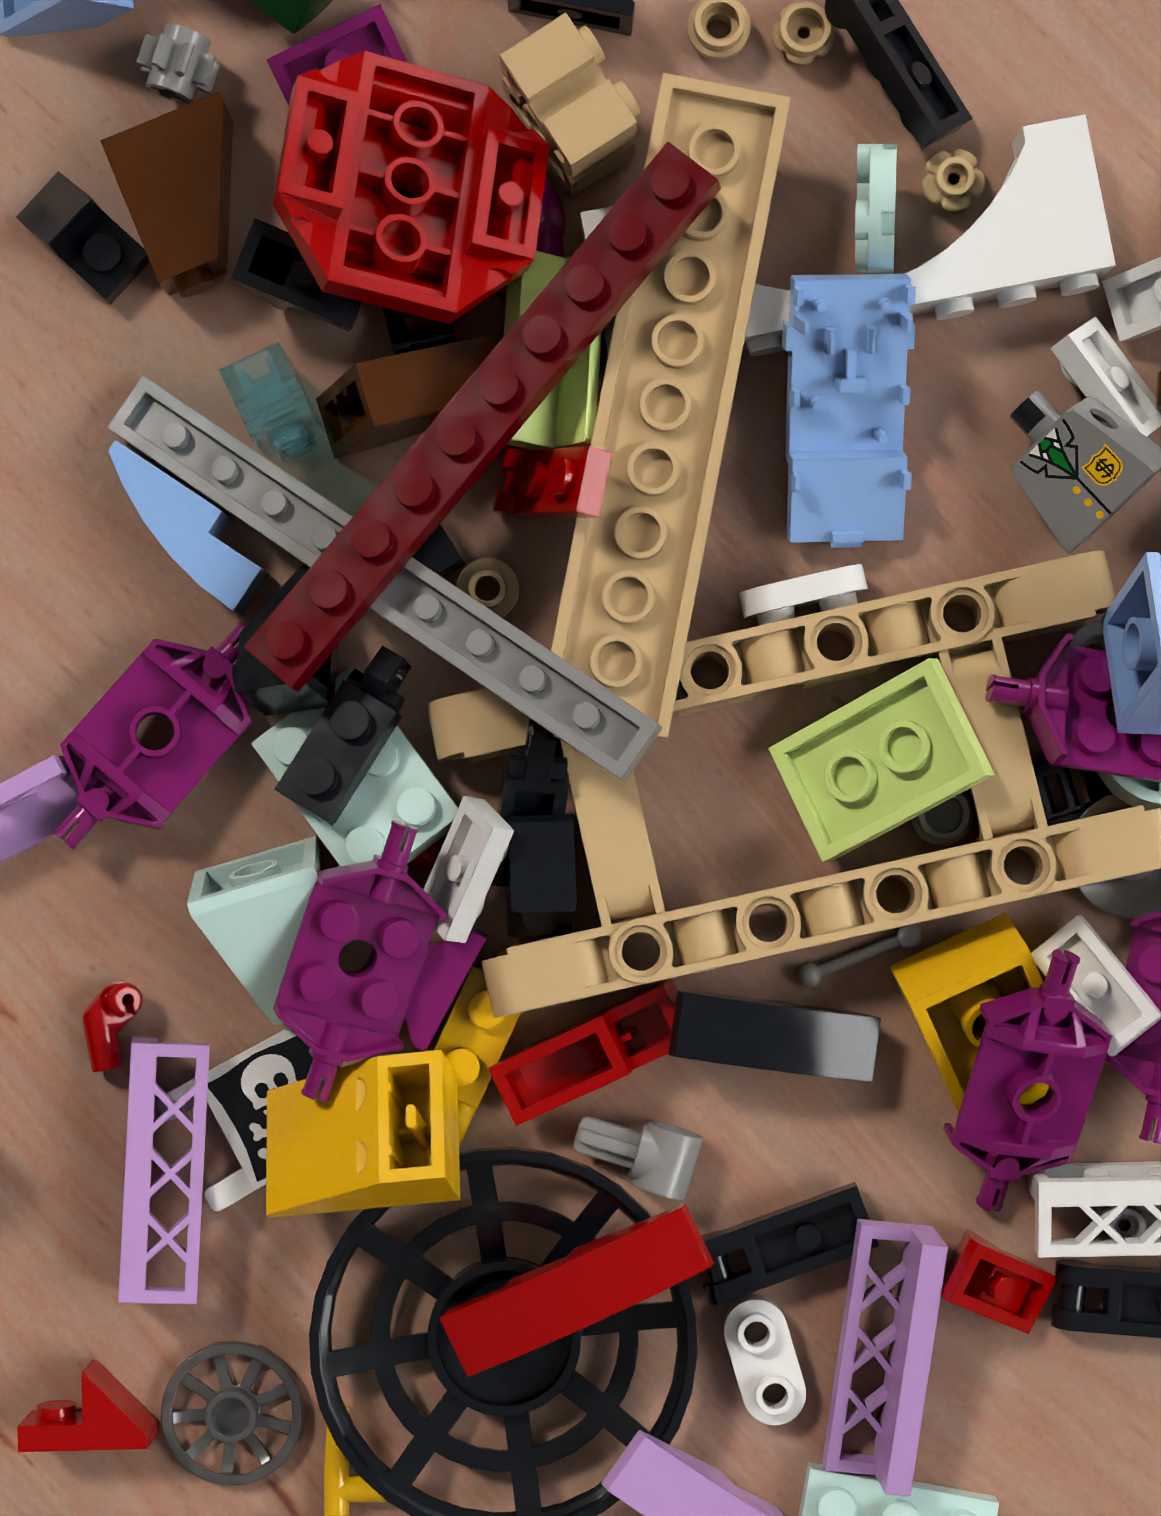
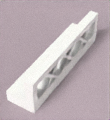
M1161 1161L1068 1163L1027 1175V1189L1035 1201V1253L1038 1258L1161 1255V1210L1156 1206L1161 1205ZM1093 1206H1107L1100 1214L1092 1208ZM1127 1206H1145L1157 1218L1140 1237H1122L1110 1225ZM1052 1207H1080L1093 1220L1076 1238L1051 1239ZM1104 1230L1111 1238L1095 1237Z

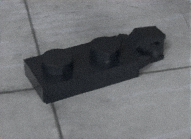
M382 645L364 673L354 668L347 677V680H343L274 790L333 826L402 718L398 712L405 698L396 693V691L412 668L406 659Z
M529 719L524 754L509 752L507 765H504L497 813L507 823L508 816L565 815L570 786L567 758L555 757L557 737L532 719ZM507 855L500 863L491 886L507 887Z

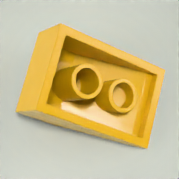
M1006 912L889 966L958 1113L986 1024V1020L979 1010L980 1004L1032 987L1039 988L1043 984L1030 949ZM1035 1083L1028 1086L1020 1095L1019 1103L1033 1104L1046 1095L1049 1085Z

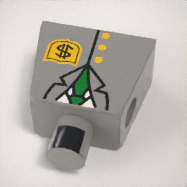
M1037 390L1010 415V419L1034 443L1012 465V473L1068 554L1088 540L1161 471V447L1100 401L1090 396L1075 404L1061 415Z

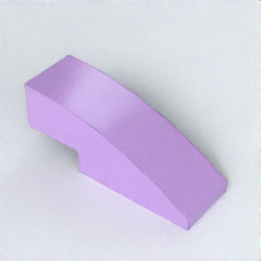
M638 1430L601 1483L607 1491L643 1516H785L774 1504L734 1485L721 1470L641 1430Z

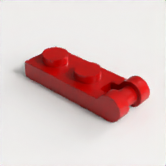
M592 446L531 451L505 449L501 468L506 470L507 473L503 492H496L493 512L519 519L600 517L612 452Z

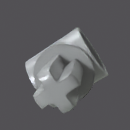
M584 1116L579 1123L575 1135L574 1150L590 1157L629 1168L628 1179H631L630 1183L642 1190L670 1199L685 1200L704 1138L684 1128L654 1120H649L648 1124L644 1123L640 1132L598 1118Z

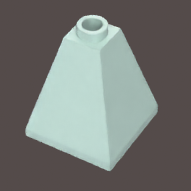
M317 836L195 871L187 901L192 919L273 1026L283 1023L284 1029L288 1031L292 1030L278 1018L273 1010V1005L309 897L318 878L317 873L321 871L320 846Z

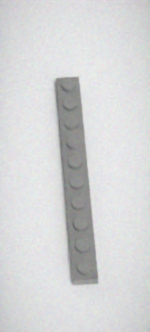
M142 376L107 426L117 436L309 567L313 565L352 518L351 515L145 376ZM413 557L370 607L371 610L624 783L662 730V727L657 722Z

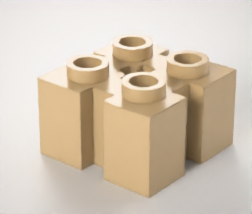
M565 12L499 55L501 71L504 74L502 78L504 94L528 130L533 128L550 145L548 162L571 197L635 157L636 143L633 139L639 132L635 117L641 114L639 106L622 80L612 84L610 79L606 80L599 63L605 60V55L597 39L587 26L584 25L577 30Z

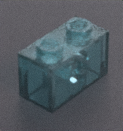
M279 342L219 370L252 441L269 460L280 455L283 462L290 461L316 448L317 444L314 438L325 434L326 431L293 362Z

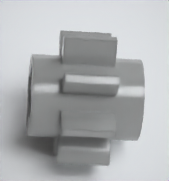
M171 23L165 25L163 33L160 34L159 38L145 34L136 63L142 66L140 71L149 74L145 85L146 88L163 98L183 104H190L197 89L211 94L220 65L215 62L216 56L208 54L211 44L210 39L193 29Z

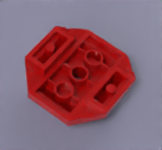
M363 51L341 59L320 71L316 68L297 76L291 93L273 206L322 292L450 324L524 274L535 260L550 145L533 128L528 130L514 110L490 86ZM395 188H401L411 194L413 198H407L401 195L395 190Z

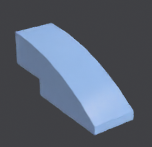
M115 440L108 452L121 483L143 522L169 556L199 586L229 609L242 616L269 576V573L218 539L231 518Z

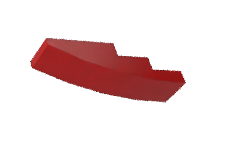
M685 1203L579 1246L562 1259L512 1278L500 1289L450 1308L439 1319L467 1377H470L538 1349L644 1301L710 1268L714 1262Z

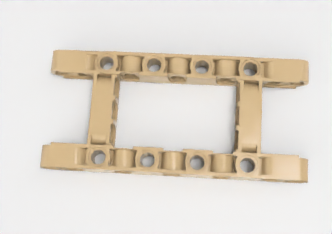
M1091 551L686 642L673 713H678L679 717L752 701L755 695L772 689L801 684L802 689L876 673L884 665L921 656H924L925 660L928 658L938 659L995 774L969 789L979 825V836L975 838V843L665 912L634 771L624 783L557 737V744L561 743L563 755L567 758L568 762L567 773H569L571 791L602 927L507 948V955L481 961L493 1017L498 1018L1161 869V808L1145 811L1144 805L1048 826L1019 706L993 701L987 702L985 698L988 692L986 691V685L990 674L1011 678L1003 643L1087 625L1086 618L1106 613L1116 596L1105 552ZM953 603L965 605L974 616L975 625L973 630L968 632L952 630L946 625L943 618L944 607ZM828 631L839 632L848 639L851 645V654L841 661L829 660L820 653L817 647V638ZM704 659L719 661L727 671V680L716 689L702 688L694 682L691 676L692 668ZM487 688L440 698L426 704L436 756L439 762L468 758L469 764L507 756L509 752H524L530 718ZM1011 850H1021L1032 858L1034 874L1026 885L1013 882L1005 873L1004 860ZM885 878L899 879L908 888L910 900L907 907L901 913L885 911L878 903L876 890L879 883ZM760 906H771L782 914L785 920V929L778 940L764 942L758 940L752 934L749 928V918L754 909ZM636 934L652 936L660 947L658 962L652 968L645 971H637L630 968L623 959L622 949L625 942Z

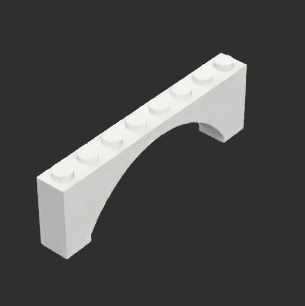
M1086 114L1022 126L1012 142L1015 159L999 192L989 207L970 229L946 250L918 268L904 273L911 278V285L916 286L915 304L910 305V313L912 315L935 311L937 320L953 319L974 312L973 304L997 299L999 308H1008L1036 300L1037 291L1060 287L1062 296L1085 293L1099 287L1098 279H1103L1116 264ZM613 206L580 212L583 242ZM755 283L743 348H748L750 356L767 355L784 350L782 346L783 321H789V290ZM616 315L602 330L601 334L606 360L608 359Z

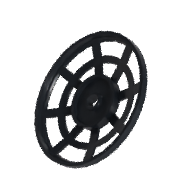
M520 1147L476 1148L460 1152V1171L467 1170L473 1206L461 1208L435 1220L415 1235L407 1245H404L374 1225L391 1207L363 1209L349 1224L330 1255L315 1294L309 1331L311 1376L320 1411L336 1445L357 1474L387 1502L410 1516H597L620 1500L607 1491L601 1484L602 1482L567 1501L541 1507L537 1467L549 1465L574 1453L592 1440L603 1427L626 1447L638 1430L670 1445L680 1428L692 1394L698 1356L696 1314L688 1281L686 1279L670 1287L673 1301L635 1304L538 1349L467 1377L439 1319L447 1310L500 1289L512 1278L562 1259L575 1248L596 1240L595 1236L617 1209L622 1211L634 1224L652 1216L648 1210L616 1182L588 1165L558 1154ZM518 1165L549 1170L579 1181L597 1193L574 1221L561 1213L538 1205L513 1201L498 1202L493 1166ZM501 1221L534 1224L551 1230L562 1237L540 1265L521 1258L507 1257ZM476 1225L481 1261L466 1267L453 1278L422 1257L427 1250L446 1236L463 1228ZM360 1247L390 1267L383 1278L374 1303L370 1328L371 1342L332 1350L331 1328L336 1295L346 1267L356 1249ZM407 1278L437 1300L430 1316L428 1332L391 1338L390 1327L393 1307L400 1287ZM676 1328L677 1353L673 1380L661 1414L649 1431L620 1407L635 1371L639 1346L638 1331ZM619 1332L616 1364L609 1384L605 1391L602 1392L575 1370L580 1355L581 1336ZM430 1359L439 1381L447 1391L427 1418L419 1412L406 1394L397 1375L395 1365ZM375 1369L378 1384L389 1407L402 1425L414 1436L391 1469L374 1454L355 1428L341 1398L336 1377ZM562 1393L587 1413L579 1423L564 1434L542 1444H533L529 1412L545 1405L557 1394ZM467 1407L484 1414L504 1416L508 1449L497 1450L474 1446L455 1439L448 1433ZM434 1452L448 1460L470 1468L495 1472L511 1471L516 1511L490 1512L460 1507L429 1496L412 1484Z

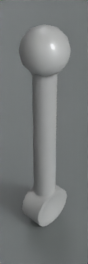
M915 924L899 927L895 935L822 964L804 963L797 970V980L803 987H815L820 982L821 977L899 946L908 949L917 947L922 940V932Z

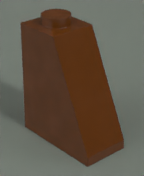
M220 92L100 140L158 283L169 296L179 292L181 297L202 293L216 284L214 277L227 272L233 120Z
M496 334L355 363L316 398L334 459L423 433L498 344Z

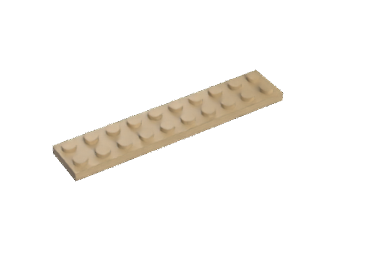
M663 73L644 169L663 146L670 142L715 176L719 181L721 190L616 313L591 441L592 447L611 451L612 457L600 517L576 519L551 651L657 722L662 727L657 737L667 739L791 97Z

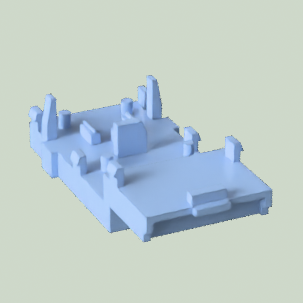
M907 274L791 275L789 321H783L782 346L785 351H788L785 460L789 465L786 530L790 543L830 542V548L862 547L864 541L903 540L906 490L911 489L912 472L907 470L908 457L903 452L905 405L910 404L911 387L906 385L908 349H914L915 323L913 322V315L910 313V305L915 304L916 286L911 285V278Z

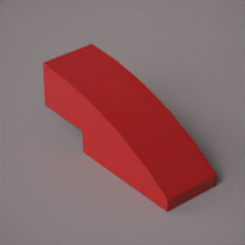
M672 979L659 982L490 1066L488 1070L515 1126L628 1076L634 1069L669 1054L677 990Z

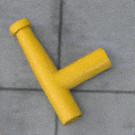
M345 1404L346 1409L349 1413V1405ZM326 1425L324 1516H350V1503L387 1502L360 1476H349V1461L336 1445Z

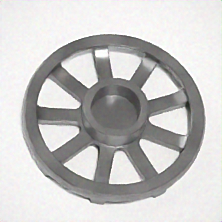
M240 1341L214 1342L191 1354L171 1376L161 1403L162 1430L166 1443L174 1457L195 1476L219 1485L238 1486L250 1484L275 1472L294 1451L304 1423V1403L300 1384L297 1377H294L286 1364L268 1351V1348ZM224 1354H240L252 1357L239 1385L232 1384ZM213 1358L220 1384L219 1389L214 1391L190 1374L189 1371L199 1363ZM262 1363H264L279 1376L283 1383L254 1395L251 1392V1386ZM179 1384H183L202 1397L207 1403L206 1407L202 1409L172 1411L174 1396ZM289 1394L292 1406V1422L260 1412V1408L264 1404ZM205 1421L207 1431L185 1452L176 1438L173 1424ZM261 1426L288 1435L284 1446L274 1458L271 1457L255 1434L254 1430L256 1427ZM215 1438L224 1442L221 1473L210 1471L193 1461ZM245 1440L260 1462L261 1467L248 1473L233 1475L236 1442Z

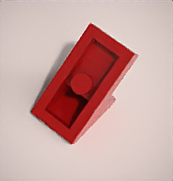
M967 1229L944 1272L941 1297L952 1304L1029 1334L1057 1277L1034 1263L1001 1250Z
M94 1359L82 1371V1409H76V1402L70 1400L42 1402L37 1405V1410H32L17 1426L18 1452L148 1449L159 1433L158 1419L100 1362Z

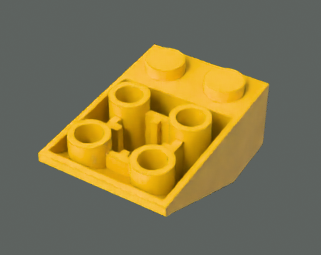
M442 1050L376 1056L338 1068L327 1102L319 1101L317 1097L315 1100L310 1099L301 1093L306 1079L267 1091L266 1216L268 1218L461 1200L457 1075Z

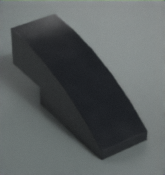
M677 991L668 1055L755 1069L872 1082L881 1018L850 1010L802 1006L783 1001Z

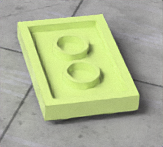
M928 658L768 748L822 862L834 861L995 775L939 660Z

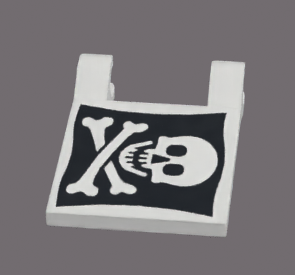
M284 1029L208 1071L207 1103L242 1168L220 1178L207 1187L204 1192L205 1198L214 1211H221L266 1185L267 1091L306 1079L313 1061V1057L309 1053L310 1047L293 1031ZM195 1078L167 1092V1095L175 1102L195 1083ZM194 1096L181 1107L184 1113L193 1109ZM158 1098L156 1105L159 1112L163 1113L168 1107ZM173 1114L167 1121L173 1120L177 1117Z

